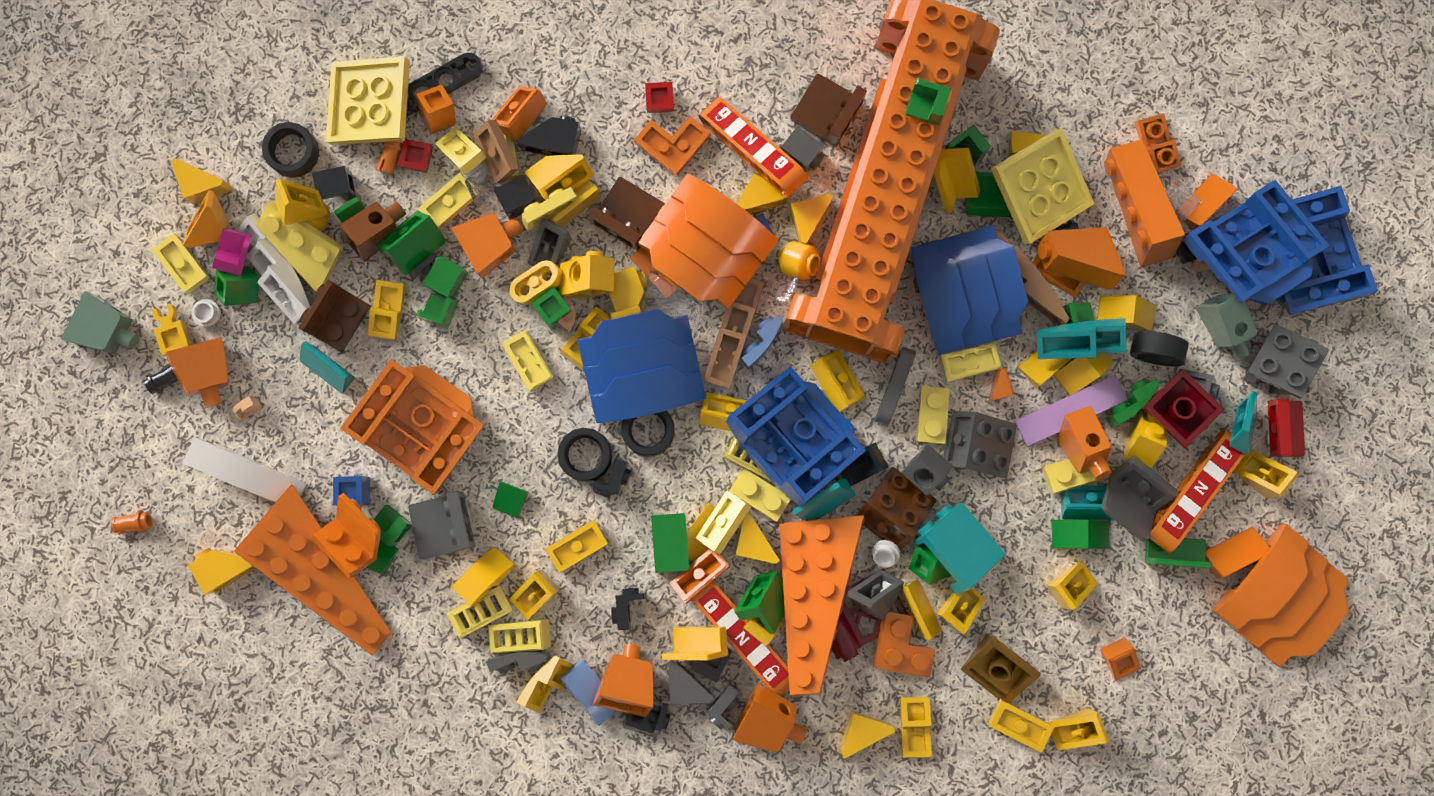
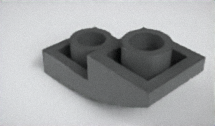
M521 651L495 657L486 661L490 672L498 669L499 673L502 674L515 668L514 662L517 661L521 671L529 668L530 673L538 671L551 656L549 652Z

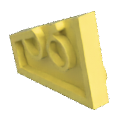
M273 201L266 204L256 226L315 292L329 279L344 248L342 244L305 221L284 226L276 203Z

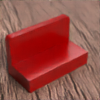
M1289 398L1267 401L1270 457L1305 456L1302 401H1289Z

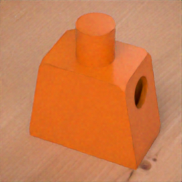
M490 213L452 227L455 236L481 279L516 252L510 239L524 232L516 217L501 224L495 213Z
M222 337L166 352L167 361L188 397L201 394L205 408L222 403L218 389L228 386L229 382Z
M1088 406L1065 415L1057 442L1079 474H1083L1091 470L1096 480L1109 476L1112 471L1106 461L1111 451V444L1093 408Z
M625 644L623 655H612L594 698V706L643 717L648 715L653 708V665L649 661L639 659L640 646Z
M757 683L736 722L733 740L778 752L786 739L802 744L807 728L795 723L797 710L795 704Z

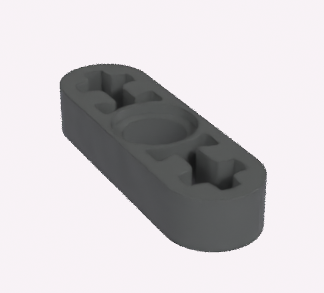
M904 346L901 348L888 382L889 387L885 390L874 422L889 426L914 361L915 350Z

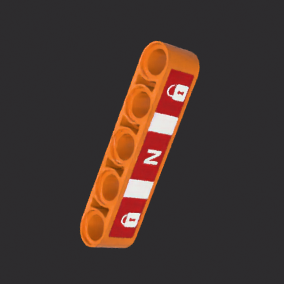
M718 97L698 115L701 122L705 126L708 125L709 127L707 128L784 197L788 198L808 180V175L797 162L723 98Z
M1226 428L1215 436L1214 439L1216 441H1211L1176 488L1178 490L1176 498L1165 504L1153 519L1149 539L1167 553L1172 552L1182 542L1245 456L1244 453L1230 447L1231 432Z
M715 581L692 599L714 626H726L727 641L768 689L781 697L790 690L788 665L769 644L765 646L743 628L749 620H739L735 613L737 606L734 605Z

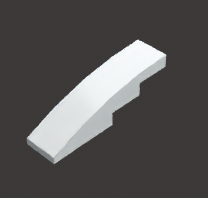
M253 213L247 216L237 229L239 232L252 235L249 245L251 251L246 258L262 275L257 283L293 324H296L300 321L303 312L307 308H311L292 265L256 227L260 219Z
M194 437L182 462L189 467L274 502L280 498L291 484L300 497L307 486V483Z

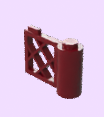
M873 574L849 586L847 588L846 595L848 594L849 590H851L852 588H854L855 586H857ZM897 596L893 605L897 607L899 613L908 614L899 596ZM844 601L836 628L835 640L831 648L835 658H842L846 662L859 655L857 649L879 636L881 620L863 613L861 609L856 611L848 608ZM851 613L857 615V616H856V620H854V618H853V616H852ZM861 616L876 621L873 632L863 637L859 629Z

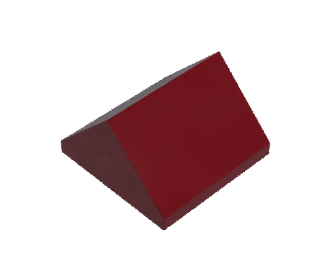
M1184 369L1180 370L1162 386L1143 406V409L1184 449L1225 410Z

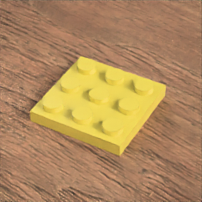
M403 56L332 62L326 142L331 145L405 141L410 60Z
M1063 129L1054 130L991 168L1024 244H1031L1047 234L1048 231H1052L1094 205Z

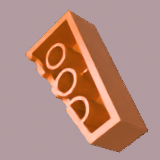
M1143 140L1110 148L1108 156L1104 161V168L1106 174L1111 177L1115 195L1118 198L1140 268L1172 259L1185 233Z

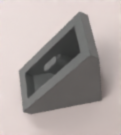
M543 218L527 263L535 266L541 261H551L558 265L572 241L568 230Z
M879 570L849 590L848 597L859 609L884 621L903 588L904 581Z
M677 660L669 661L670 705L712 703L715 695Z

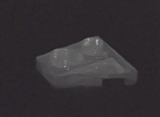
M650 271L645 311L658 308L672 318L687 314L691 333H698L702 304L693 297L684 294L683 290L676 285H671L661 278L656 271Z

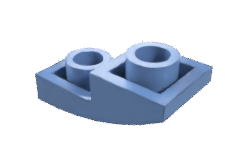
M780 315L774 319L769 316L758 325L760 330L757 331L756 336L762 343L758 345L757 342H754L743 351L745 356L742 357V363L748 370L763 357L775 340L783 320Z
M580 660L560 678L573 698L580 702L596 725H602L616 712V710L593 705L601 680L583 660Z

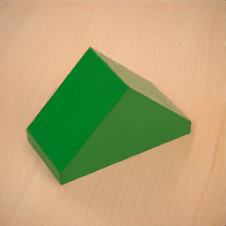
M1052 520V548L1109 549V521Z

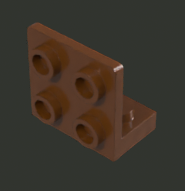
M818 73L790 116V120L837 147L863 104L867 90L857 85L852 93Z
M618 177L599 209L593 206L588 213V218L591 224L638 251L640 245L637 244L652 224L665 203L626 179Z
M327 280L325 284H322L317 289L315 301L311 308H307L301 315V324L298 329L343 353L371 305L347 292L334 282Z
M891 467L870 499L855 516L864 515L865 521L863 526L880 539L893 542L901 551L914 538L937 500L930 494L925 495L899 470Z

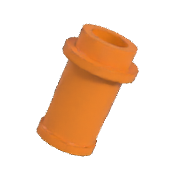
M398 141L383 142L382 146H384L376 170L393 176L403 144Z
M142 510L137 511L133 515L113 517L111 520V528L116 535L133 531L144 533L152 527L150 513Z

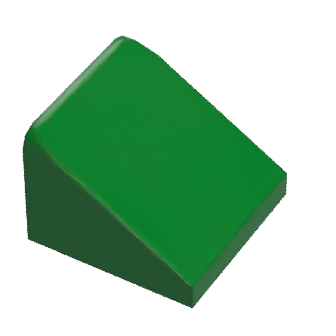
M355 197L337 208L334 213L344 223L365 209L366 205L358 197Z
M500 481L492 508L519 518L529 492Z
M380 540L377 560L367 566V568L379 574H386L399 548L389 547Z

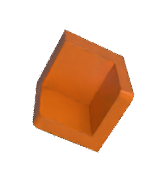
M442 84L416 94L419 115L431 135L456 125L454 103Z

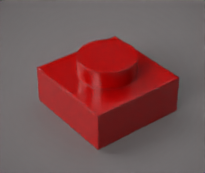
M673 82L645 83L647 113L674 112Z
M405 139L398 163L399 167L428 173L433 150L432 144Z

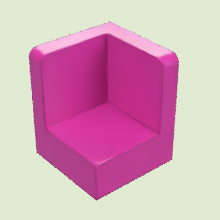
M223 228L212 268L241 276L252 235Z

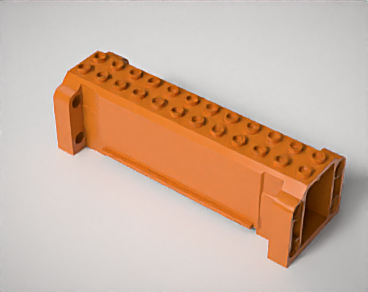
M890 0L875 49L894 54L895 56L887 79H880L820 268L815 278L820 281V289L817 298L802 294L793 295L782 331L889 365L897 356L905 329L886 321L884 317L889 303L892 304L964 77L979 81L993 56L1000 34V29L996 25L986 22L977 13L936 0ZM917 78L952 88L939 125L912 118L905 114Z

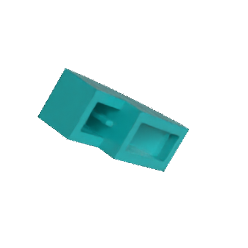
M1126 318L1071 323L1037 330L1036 332L1038 359L1097 357V353H1127Z

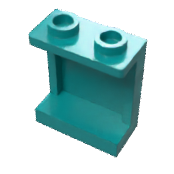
M962 501L953 507L947 504L936 513L938 519L934 523L930 520L918 530L920 536L913 541L917 546L924 543L956 580L950 586L956 595L970 590L1006 555Z

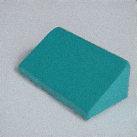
M308 342L301 344L300 362L337 391L344 393L355 379L354 376L314 345Z
M1255 391L1251 392L1237 406L1229 443L1230 447L1247 455L1250 453L1257 418V392Z
M842 478L813 496L802 507L798 506L793 509V514L805 521L818 520L855 497L856 494L847 479Z
M1081 486L1061 492L1062 519L1114 520L1102 509L1107 486Z

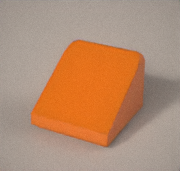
M1002 368L995 372L988 403L1013 395L1014 392L1007 369Z
M1125 637L1100 649L1115 681L1141 669L1135 648Z

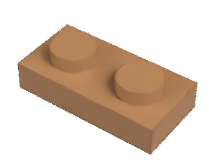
M497 120L486 121L473 136L479 149L486 156L484 160L495 183H502L519 168Z

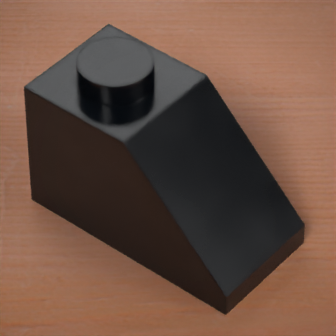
M570 116L551 117L520 137L518 145L521 151L545 156L576 155L581 127L579 122H576V119Z

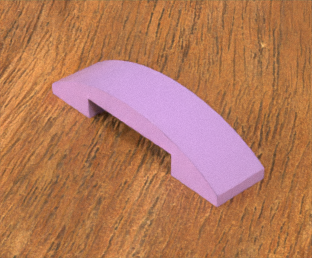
M1115 374L1016 420L1015 423L1026 446H1029L1060 432L1064 416L1091 406L1097 415L1128 400Z

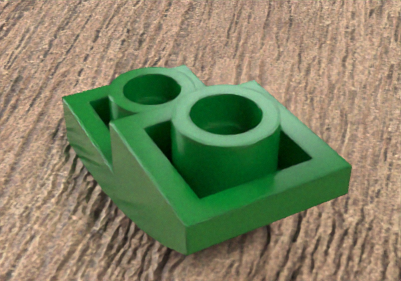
M1146 378L1130 385L1132 391L1126 394L1130 405L1125 401L1111 408L1113 414L1106 417L1110 426L1120 425L1143 408L1158 388L1159 381L1155 379L1147 382Z

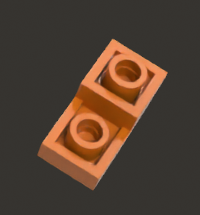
M1164 113L1134 122L1139 139L1143 140L1157 173L1181 166L1175 139H1170Z

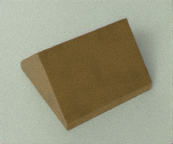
M986 634L961 668L964 673L996 698L1008 703L1041 675L1037 669L998 639Z

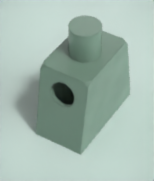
M84 291L61 339L77 345L116 354L120 345L132 350L138 343L139 335L128 330L133 319L101 297Z
M1221 294L1195 307L1217 347H1230L1235 359L1244 358L1252 353L1247 340L1257 335V329L1246 301L1240 303L1234 294Z

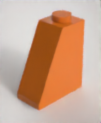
M1107 227L1048 231L1036 246L1038 256L1042 260L1046 271L1107 290L1113 289L1126 275Z

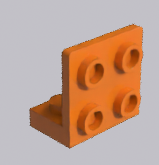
M342 493L338 496L336 519L316 531L312 536V540L350 579L377 560L381 530L375 520L368 519L364 515L360 505L354 499H349Z

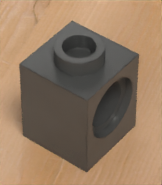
M799 126L796 127L781 146V149L797 162L806 173L810 168L815 170L824 159V156L821 155L824 145Z
M927 444L902 471V474L925 495H928L935 488L940 491L950 480L947 474L953 466Z

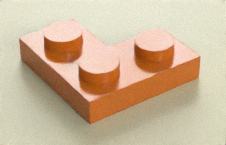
M691 116L686 119L673 136L653 120H650L634 139V143L677 177L711 137V132Z
M889 611L884 621L881 620L873 667L930 678L935 649L909 644L914 616Z

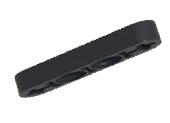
M464 53L409 83L408 93L415 104L411 105L407 101L406 117L419 111L415 91L419 87L430 89L440 85L439 78L441 75L448 73L453 76L452 83L448 86H443L447 94L477 79L483 70L478 56L473 53ZM467 61H470L471 64H474V70L471 72H469L468 69H465V63ZM457 67L462 78H458V75L453 70V68Z

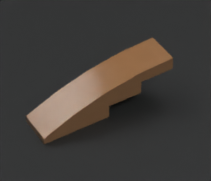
M995 229L999 239L1015 248L1029 301L1028 304L1057 326L1067 323L1069 317L1038 268L1015 244Z
M751 278L730 308L726 309L703 381L728 389L731 388L765 282Z

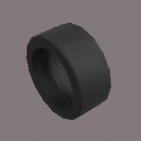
M293 122L279 123L270 128L264 136L261 146L262 155L267 164L282 176L290 178L301 177L309 173L317 164L319 157V146L314 136L302 125ZM288 135L300 136L306 143L305 155L293 165H284L275 156L277 144Z
M1137 331L1133 336L1130 355L1137 360L1155 365L1179 367L1185 364L1189 344L1185 339L1175 335L1156 331Z
M668 411L654 413L663 421L665 433L662 440L653 446H643L634 440L632 425L637 417L623 420L621 435L625 444L634 453L644 457L657 456L665 452L672 444L675 436V424Z
M583 427L574 429L563 437L558 447L557 457L559 466L566 475L578 481L589 482L597 480L607 472L611 465L612 450L610 443L603 434L594 429ZM583 438L592 439L597 442L602 453L598 466L586 472L574 468L568 456L572 444Z

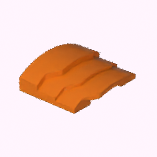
M687 174L637 244L650 253L654 270L679 286L698 302L715 300L726 309H729L778 242V239L756 218L734 201L705 182Z
M391 359L340 429L362 445L369 446L410 475L411 479L435 495L485 425L474 418L471 397L425 365L404 368Z
M1280 524L1266 541L1270 548L1236 590L1228 589L1211 609L1215 615L1278 667L1291 656L1315 655L1332 636L1349 612L1344 591L1349 579L1312 548L1309 542L1288 524Z

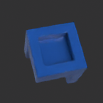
M333 477V506H337L338 496L342 493L349 499H354L359 505H370V477Z

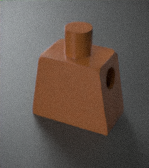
M397 201L385 210L378 202H374L342 223L340 228L346 242L365 263L379 251L375 245L397 228L395 223L404 217L406 212Z

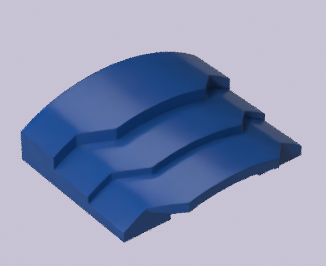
M1276 180L1254 192L1242 205L1214 222L1212 220L1207 221L1188 233L1183 239V242L1199 262L1204 261L1219 281H1223L1240 303L1251 300L1265 306L1310 278L1314 257L1330 246Z
M1342 186L1292 199L1330 246L1314 257L1311 277L1275 301L1284 304L1289 315H1294L1374 295L1378 289L1369 264L1362 266L1345 218L1350 213V209Z
M994 225L910 247L924 310L938 355L1023 334L1019 318L1029 301L1015 248L997 237Z
M657 308L601 321L592 336L577 339L596 423L613 422L659 413L706 398L687 314L672 318Z
M791 366L732 412L726 419V423L733 435L758 468L785 495L801 507L866 451L854 437L853 424L835 408L816 383L803 381Z

